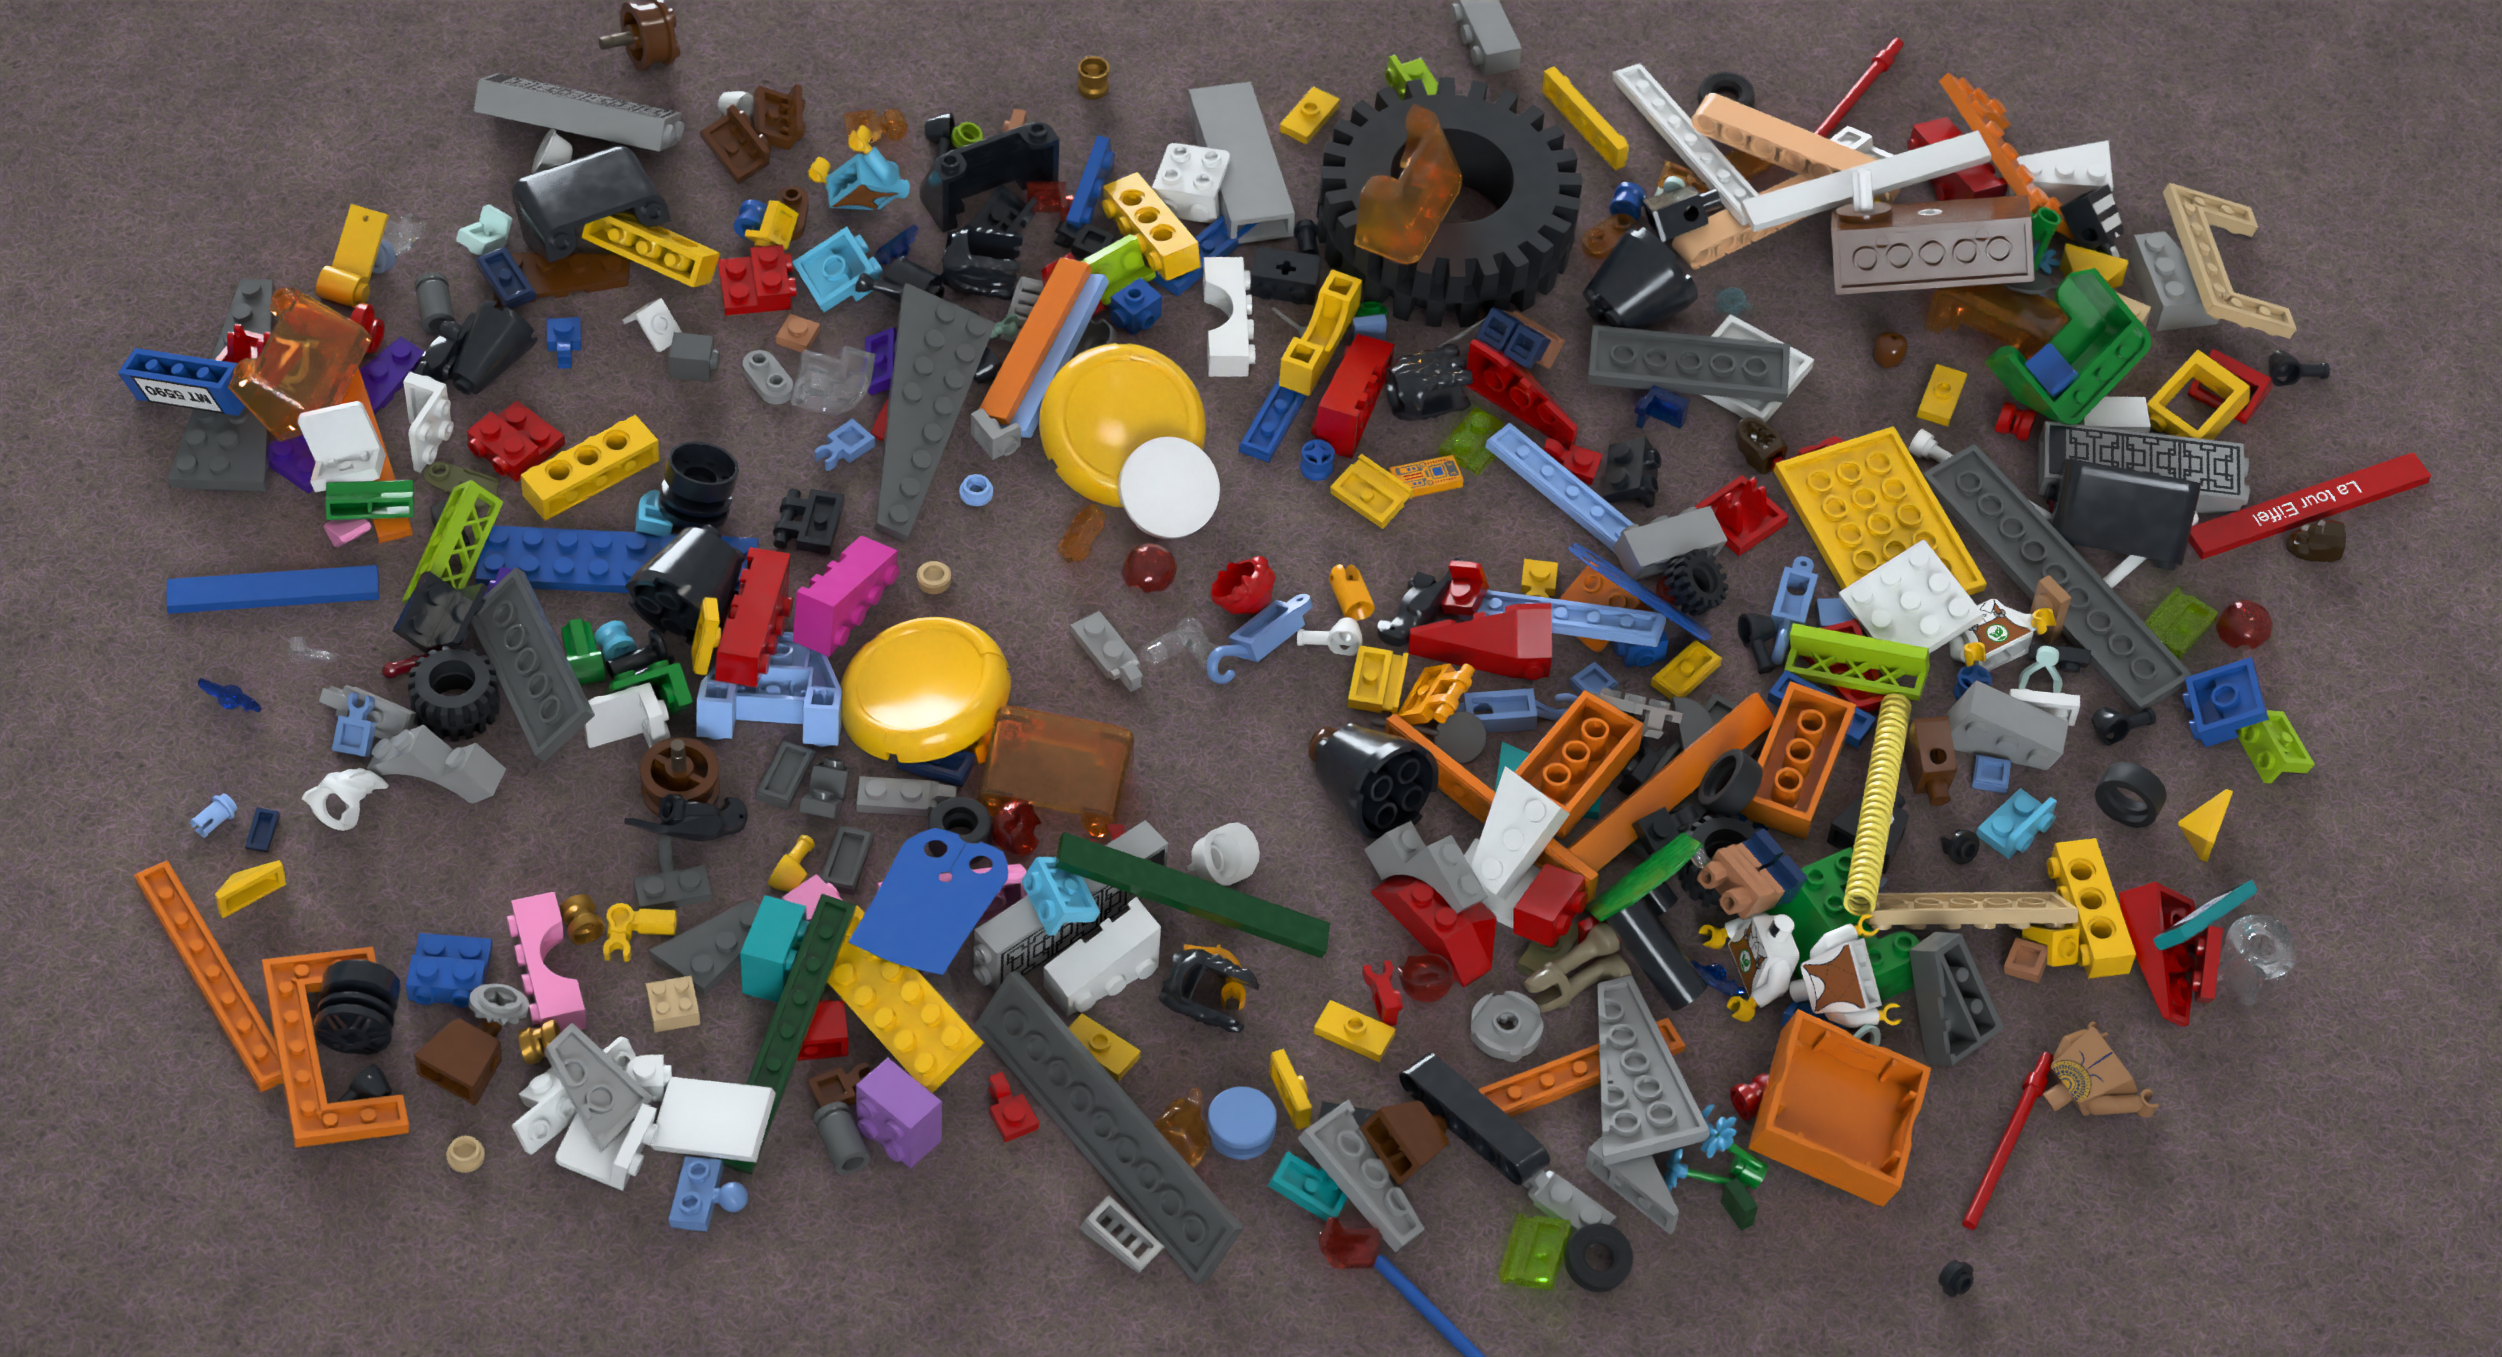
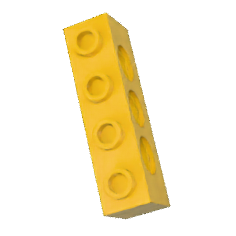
M1138 172L1103 186L1105 200H1102V208L1109 219H1114L1123 236L1131 234L1138 238L1141 253L1147 258L1149 266L1154 272L1158 271L1165 281H1169L1201 267L1198 241Z
M627 211L585 224L581 236L582 239L693 288L709 284L712 281L720 256V252L661 226H644L637 220L634 214Z
M636 415L624 421H619L611 428L587 438L584 442L567 451L558 453L555 457L538 466H533L521 474L522 495L543 520L546 521L658 462V439Z
M2097 839L2055 843L2051 858L2047 859V872L2049 878L2056 881V893L2078 908V922L2066 923V925L2079 928L2077 961L2079 966L2085 967L2088 979L2129 974L2136 953Z

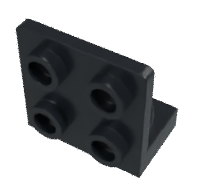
M424 572L392 631L424 653L432 650H441L445 646L453 647L460 645L469 634L470 628L468 625L471 619L482 609L485 603L483 597L488 587L480 583L456 590L432 572Z

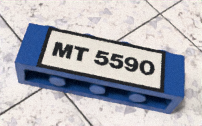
M135 348L118 372V375L137 400L239 416L256 391L237 363Z

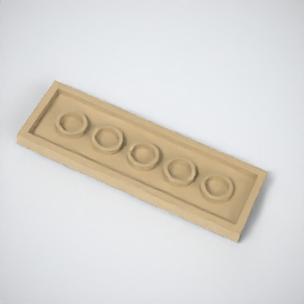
M2056 892L1878 893L1876 908L1870 914L1874 917L1865 920L1870 925V928H1879V930H1889L1892 928V925H1905L1909 929L1921 930L1926 929L1927 924H1939L1941 928L1960 929L1961 924H1974V927L1981 929H1994L1996 924H2009L2008 926L2012 928L2027 929L2033 923H2043V926L2048 928H2064L2065 923L2078 922V908Z

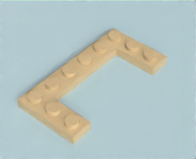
M2169 183L2163 194L2206 314L2214 319H2224L2235 322L2245 328L2251 327L2264 331L2271 336L2278 335L2290 339L2297 329L2289 308L2233 292L2210 226L2214 225L2224 228L2233 234L2241 233L2252 237L2258 229V225L2251 207Z

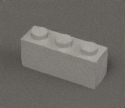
M1454 0V3L1450 5L1451 18L1453 22L1459 23L1462 41L1464 44H1469L1472 62L1475 66L1479 65L1483 76L1519 69L1522 47L1499 0Z
M1711 506L1700 509L1690 507L1674 517L1668 518L1667 515L1654 519L1650 524L1641 527L1638 524L1626 527L1621 531V536L1613 546V549L1625 573L1634 580H1639L1665 572V570L1669 569L1667 565L1672 560L1694 549L1707 551V557L1710 555L1715 556L1725 545L1727 538Z

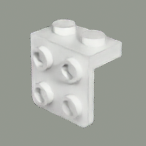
M1171 143L1166 149L1152 190L1177 218L1212 224L1220 217L1218 192L1230 162V153L1224 150Z
M409 372L403 381L409 423L412 424L408 434L413 469L421 473L426 464L431 465L434 462L438 446L443 440L447 441L450 438L454 424L451 421V402L448 400L446 384L435 381L429 376H421Z
M350 402L304 412L299 415L298 424L316 461L310 480L315 492L326 490V483L363 482L380 479L386 454L361 402Z
M650 682L639 686H631L606 696H597L588 701L595 714L584 725L586 742L589 748L643 733L649 749L656 743L671 738L667 723L665 722L669 720L665 702L663 699L657 701Z
M642 1103L634 1121L601 1153L577 1112L556 1153V1163L623 1191L630 1175L636 1176L644 1159V1155L641 1152L645 1144L651 1146L658 1131L659 1125L654 1123L656 1108Z

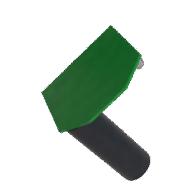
M1684 832L1587 903L1585 910L1600 922L1604 920L1608 922L1672 1011H1677L1693 1002L1708 986L1658 918V916L1665 913L1678 901L1677 896L1665 880L1678 872L1690 859L1698 868H1703L1708 864V858L1701 849L1703 845Z

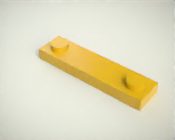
M1555 66L1545 70L1541 92L1614 170L1626 166L1629 149L1626 139L1609 125L1574 88L1570 80L1563 76Z

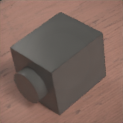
M674 332L669 353L670 378L710 382L712 370H718L720 362V350H714V336Z

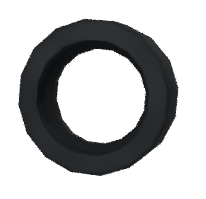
M1731 749L1714 761L1704 775L1698 790V801L1715 815L1725 814L1727 818L1737 815L1755 796L1763 776L1762 766L1740 749Z
M2120 762L2114 763L2106 769L2097 785L2095 798L2097 805L2103 813L2111 819L2129 827L2141 828L2155 822L2165 804L2167 793L2164 784L2149 769L2135 763ZM2117 787L2136 793L2145 803L2126 797Z

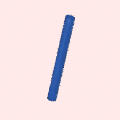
M1383 1254L1373 1261L1372 1265L1464 1357H1486Z

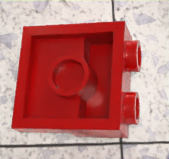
M783 245L751 247L750 257L718 259L725 316L791 310V297H796L795 277L788 278L787 273H793L791 253H784Z
M518 400L498 416L493 412H489L466 431L468 437L467 446L471 453L477 458L484 457L491 463L499 475H507L515 482L521 479V474L533 466L540 465L565 444V437L562 433Z

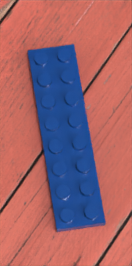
M493 525L478 558L475 578L476 585L483 583L488 587L490 580H496L500 567L509 569L516 567L525 572L533 589L629 593L625 586L631 576L678 534L662 537L641 532ZM721 537L731 547L740 550L745 555L732 598H734L735 594L738 595L742 570L747 569L749 547L759 548V538Z

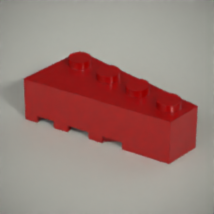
M1948 117L1913 125L1910 140L1907 142L1908 151L1964 134ZM1990 162L1930 179L1939 201L2006 197L2009 185L2004 177L1997 178L1994 175L1996 174V168Z
M1357 333L1352 344L1346 345L1342 362L1339 368H1336L1333 379L1318 405V413L1314 418L1311 428V434L1315 435V439L1324 440L1333 446L1334 454L1353 459L1386 382V375L1388 373L1386 369L1393 365L1395 344Z
M749 547L747 569L742 570L738 595H734L730 618L726 620L717 648L715 681L757 687L761 675L768 674L771 655H775L777 651L778 636H783L786 617H791L793 609V597L788 596L790 553Z

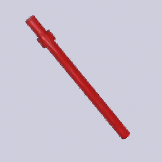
M1894 38L1885 50H1880L1872 59V65L1814 132L1815 134L1827 138L1881 72H1886L1894 63V57L1904 46L1901 39Z
M2048 1052L2041 1053L2033 1072H2029L2024 1080L2022 1096L1962 1221L1964 1227L1971 1230L1976 1229L2037 1097L2042 1096L2048 1084L2046 1077L2051 1069L2050 1066L2054 1057Z

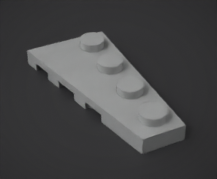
M1348 1099L1307 1128L1297 1139L1396 1253L1415 1239L1424 1230V1227L1402 1189L1393 1186L1389 1179L1388 1169L1381 1159L1376 1157L1369 1142L1360 1131L1358 1124L1352 1116L1355 1109Z

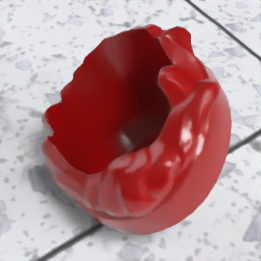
M1254 556L1251 559L1237 563L1229 562L1227 570L1218 571V579L1211 585L1210 593L1214 604L1220 605L1233 615H1252L1260 613L1270 605L1276 575L1268 565L1266 557Z

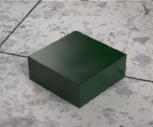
M1738 1178L1726 1183L1720 1203L1742 1231L1754 1225L1758 1205Z

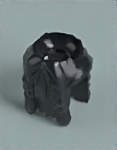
M965 225L957 231L947 232V242L942 258L943 272L941 277L943 284L950 289L962 291L968 295H985L987 297H998L1003 300L1012 299L1015 292L1014 283L1017 281L1016 273H1019L1021 264L1015 258L1020 256L1019 246H1022L1023 235L1017 232L1007 233L1004 230H987L984 227L976 228L972 225Z
M1448 344L1442 348L1435 347L1433 350L1426 349L1423 352L1402 355L1396 359L1393 365L1386 369L1389 372L1386 381L1387 400L1396 418L1405 421L1426 420L1430 417L1437 418L1440 415L1453 411H1464L1470 407L1471 404L1468 397L1463 396L1462 386L1473 383V374L1471 370L1467 369L1466 359L1459 356L1458 345Z
M1188 949L1176 952L1172 958V972L1170 977L1163 981V987L1158 1000L1172 1011L1190 1016L1196 1022L1221 1027L1228 1032L1240 1033L1244 1025L1240 1024L1237 1019L1192 1001V997L1199 980L1208 971L1258 991L1260 984L1257 982L1258 980L1250 969H1242L1240 966L1234 965L1229 959H1224L1218 954L1213 955L1203 949Z

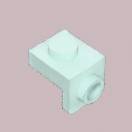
M489 204L485 205L482 208L479 222L459 229L456 241L468 247L470 252L478 255H485L506 245L512 217Z

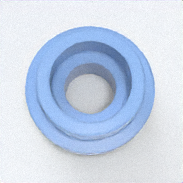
M973 474L964 479L960 485L959 495L962 501L968 505L982 506L992 499L993 486L985 476Z

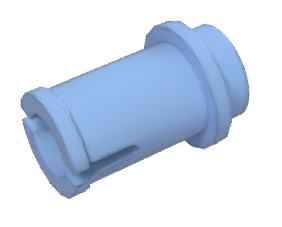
M228 795L214 796L212 798L213 803L190 820L192 827L198 826L195 831L203 838L207 837L211 831L227 818L231 820L235 817L234 812L237 811V806Z

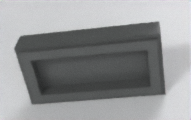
M782 741L755 793L756 800L789 810L816 757V751Z
M839 825L821 879L826 884L831 883L840 893L854 895L874 839V833Z

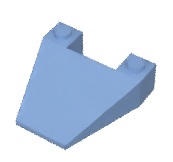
M784 632L783 636H778L777 651L775 655H771L768 674L761 675L757 687L715 681L716 665L700 683L697 697V737H708L713 740L732 739L736 720L803 724L804 744H814L819 747L838 746L842 719L841 687L828 657L793 642V632Z

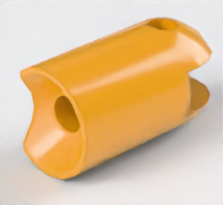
M1341 564L1333 567L1329 575V582L1344 618L1349 617L1356 621L1367 619L1374 612L1375 606L1358 568L1352 564L1348 565L1346 570Z

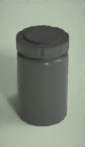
M438 272L425 273L415 281L422 327L427 334L432 336L440 335L439 327L443 321L455 322L449 285L446 276Z
M833 1102L819 1109L814 1114L813 1121L835 1171L840 1175H847L862 1170L870 1162V1154L848 1105L845 1102Z

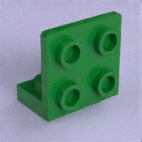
M668 660L649 665L648 669L639 675H636L634 670L614 676V680L609 682V687L602 693L603 696L631 686H639L649 682L651 686L658 684L659 689L655 690L657 701L664 700L669 717L682 713L693 703L680 662L669 665Z

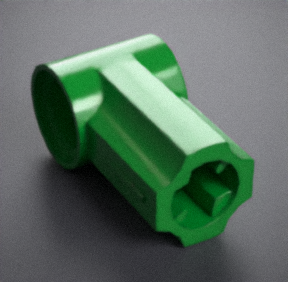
M581 618L569 620L565 626L561 627V636L566 657L580 686L606 681L602 654L600 650L597 651L591 623L585 622Z

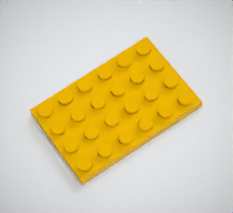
M1894 426L1775 464L1773 470L1841 590L1923 539L1969 596L1985 590L1987 585L1985 579Z

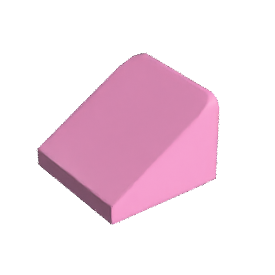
M366 519L332 520L324 525L328 537L334 547L337 546V548L365 534L372 527Z

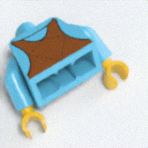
M860 126L857 133L853 130L849 137V147L854 151L863 152L864 155L856 154L830 175L827 174L831 167L830 163L826 159L818 157L808 171L809 178L812 181L826 184L824 188L828 191L830 208L881 209L894 198L905 199L909 194V182L906 179H900L898 165L895 162L886 160L876 147L872 148L868 144L871 138V131L866 126Z

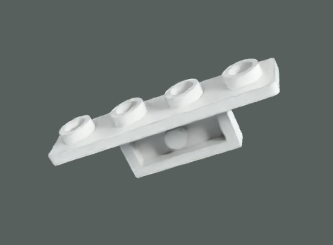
M622 1036L603 1050L625 1072L628 1063L636 1057L628 1039ZM553 1067L544 1074L535 1077L529 1086L519 1093L523 1103L532 1109L518 1119L512 1127L525 1152L534 1154L573 1121L577 1110Z

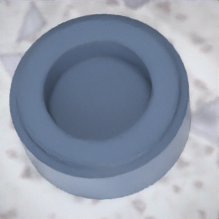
M383 239L372 270L376 274L390 271L396 263V253L393 246Z

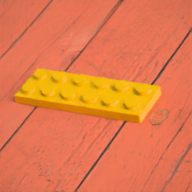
M856 905L855 914L828 983L907 1072L933 1093L984 1042L917 969L893 963L848 942L865 915V912Z

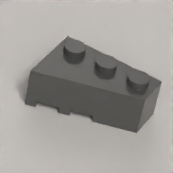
M1934 932L1909 950L1925 1060L1931 1064L1953 1066L2004 1029L2003 1024L1962 934Z

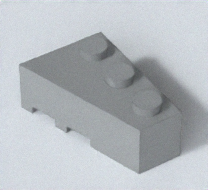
M2165 231L2134 235L2127 260H2129V266L2145 305L2151 307L2149 315L2155 330L2164 331L2218 324L2219 319H2214L2206 314L2185 253Z
M1977 680L1945 714L1949 718L1954 750L2011 760V763L2042 770H2048L2063 755L2068 721Z

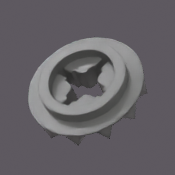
M486 984L475 988L471 992L469 1008L475 1011V1017L486 1018L488 1023L493 1021L499 1022L504 1026L506 1022L517 1024L519 1019L526 1018L529 1001L523 993L511 986Z

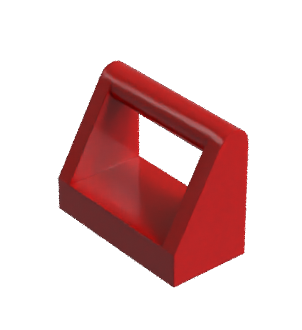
M2212 349L2208 357L2250 386V390L2255 392L2246 409H2242L2234 418L2246 425L2273 387L2272 379ZM2195 379L2187 395L2217 410L2226 400L2201 388L2203 384Z

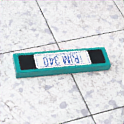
M2253 880L2225 890L2153 938L2158 950L2161 949L2162 951L2187 941L2255 895L2258 890Z

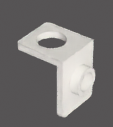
M662 298L644 305L622 319L624 324L637 319L656 352H661L671 346L674 332L682 333Z

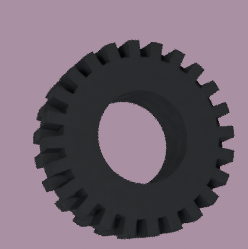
M1439 77L1436 95H1428L1422 79H1415L1406 82L1403 101L1389 86L1377 91L1374 108L1364 100L1358 102L1352 107L1350 122L1341 118L1334 128L1333 142L1327 141L1324 151L1316 218H1318L1317 238L1319 244H1326L1325 260L1330 269L1342 266L1341 273L1361 279L1362 284L1365 283L1364 303L1377 301L1381 305L1389 296L1393 297L1394 318L1408 321L1415 306L1427 308L1425 326L1441 327L1444 310L1456 311L1459 328L1471 327L1476 323L1478 309L1483 307L1488 315L1491 308L1508 311L1510 302H1512L1523 312L1534 305L1537 291L1545 296L1549 294L1555 287L1557 273L1563 275L1568 265L1581 201L1582 174L1576 173L1578 158L1574 148L1563 149L1565 134L1562 129L1556 124L1543 130L1545 112L1533 104L1518 116L1516 115L1517 94L1504 90L1494 104L1486 101L1487 83L1475 80L1472 81L1468 96L1455 95V78ZM1452 182L1468 186L1482 193L1494 203L1498 211L1474 222L1445 223L1418 214L1409 208L1398 195L1413 186L1423 183Z

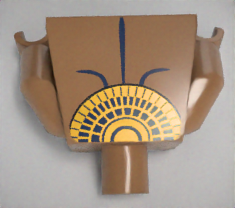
M2090 1022L2087 1030L2083 1029L2062 1037L2050 1066L2058 1084L2042 1094L2053 1112L2058 1111L2072 1101L2083 1116L2090 1114L2136 1113L2140 1117L2145 1118L2155 1113L2159 1104L2147 1103L2153 1096V1092L2150 1089H2145L2139 1096L2135 1094L2138 1090L2133 1077L2105 1042L2108 1033L2099 1034L2096 1022Z

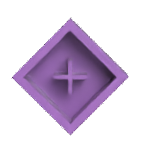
M889 1058L884 1060L856 1085L857 1127L865 1138L869 1140L874 1138L883 1145L885 1152L892 1160L896 1162L901 1160L909 1168H912L942 1141V1101Z

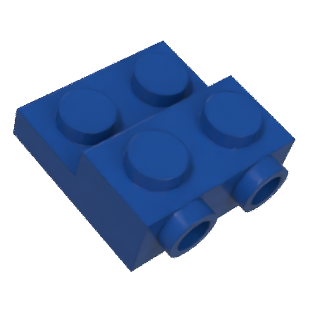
M2252 657L2185 677L2188 691L2183 692L2182 695L2188 712L2193 711L2194 719L2189 720L2190 728L2194 739H2201L2205 747L2238 738L2237 729L2269 720L2256 666Z
M419 933L415 955L411 956L406 982L408 1000L415 1001L421 1005L446 1003L458 1008H468L471 992L479 986L486 985L493 948L492 939Z

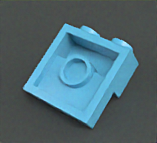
M848 227L840 230L792 262L824 313L851 295L857 302L873 291H855L857 280L862 273L865 272L873 279L881 280L879 276L884 273L874 256L868 259L865 255L870 249L862 236L859 234L854 237Z

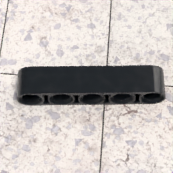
M1428 1052L1399 1073V1081L1407 1093L1409 1091L1413 1093L1410 1095L1416 1101L1422 1102L1430 1114L1442 1116L1450 1131L1515 1185H1522L1550 1164L1547 1150L1535 1137L1435 1054Z

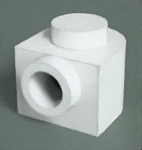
M642 1055L632 1059L626 1067V1073L654 1097L653 1101H663L665 1087L668 1085L669 1078L672 1077L671 1065H664L663 1055Z

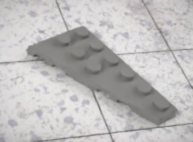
M1630 975L1598 983L1603 1166L1706 1141L1709 1138L1710 1130L1633 976Z

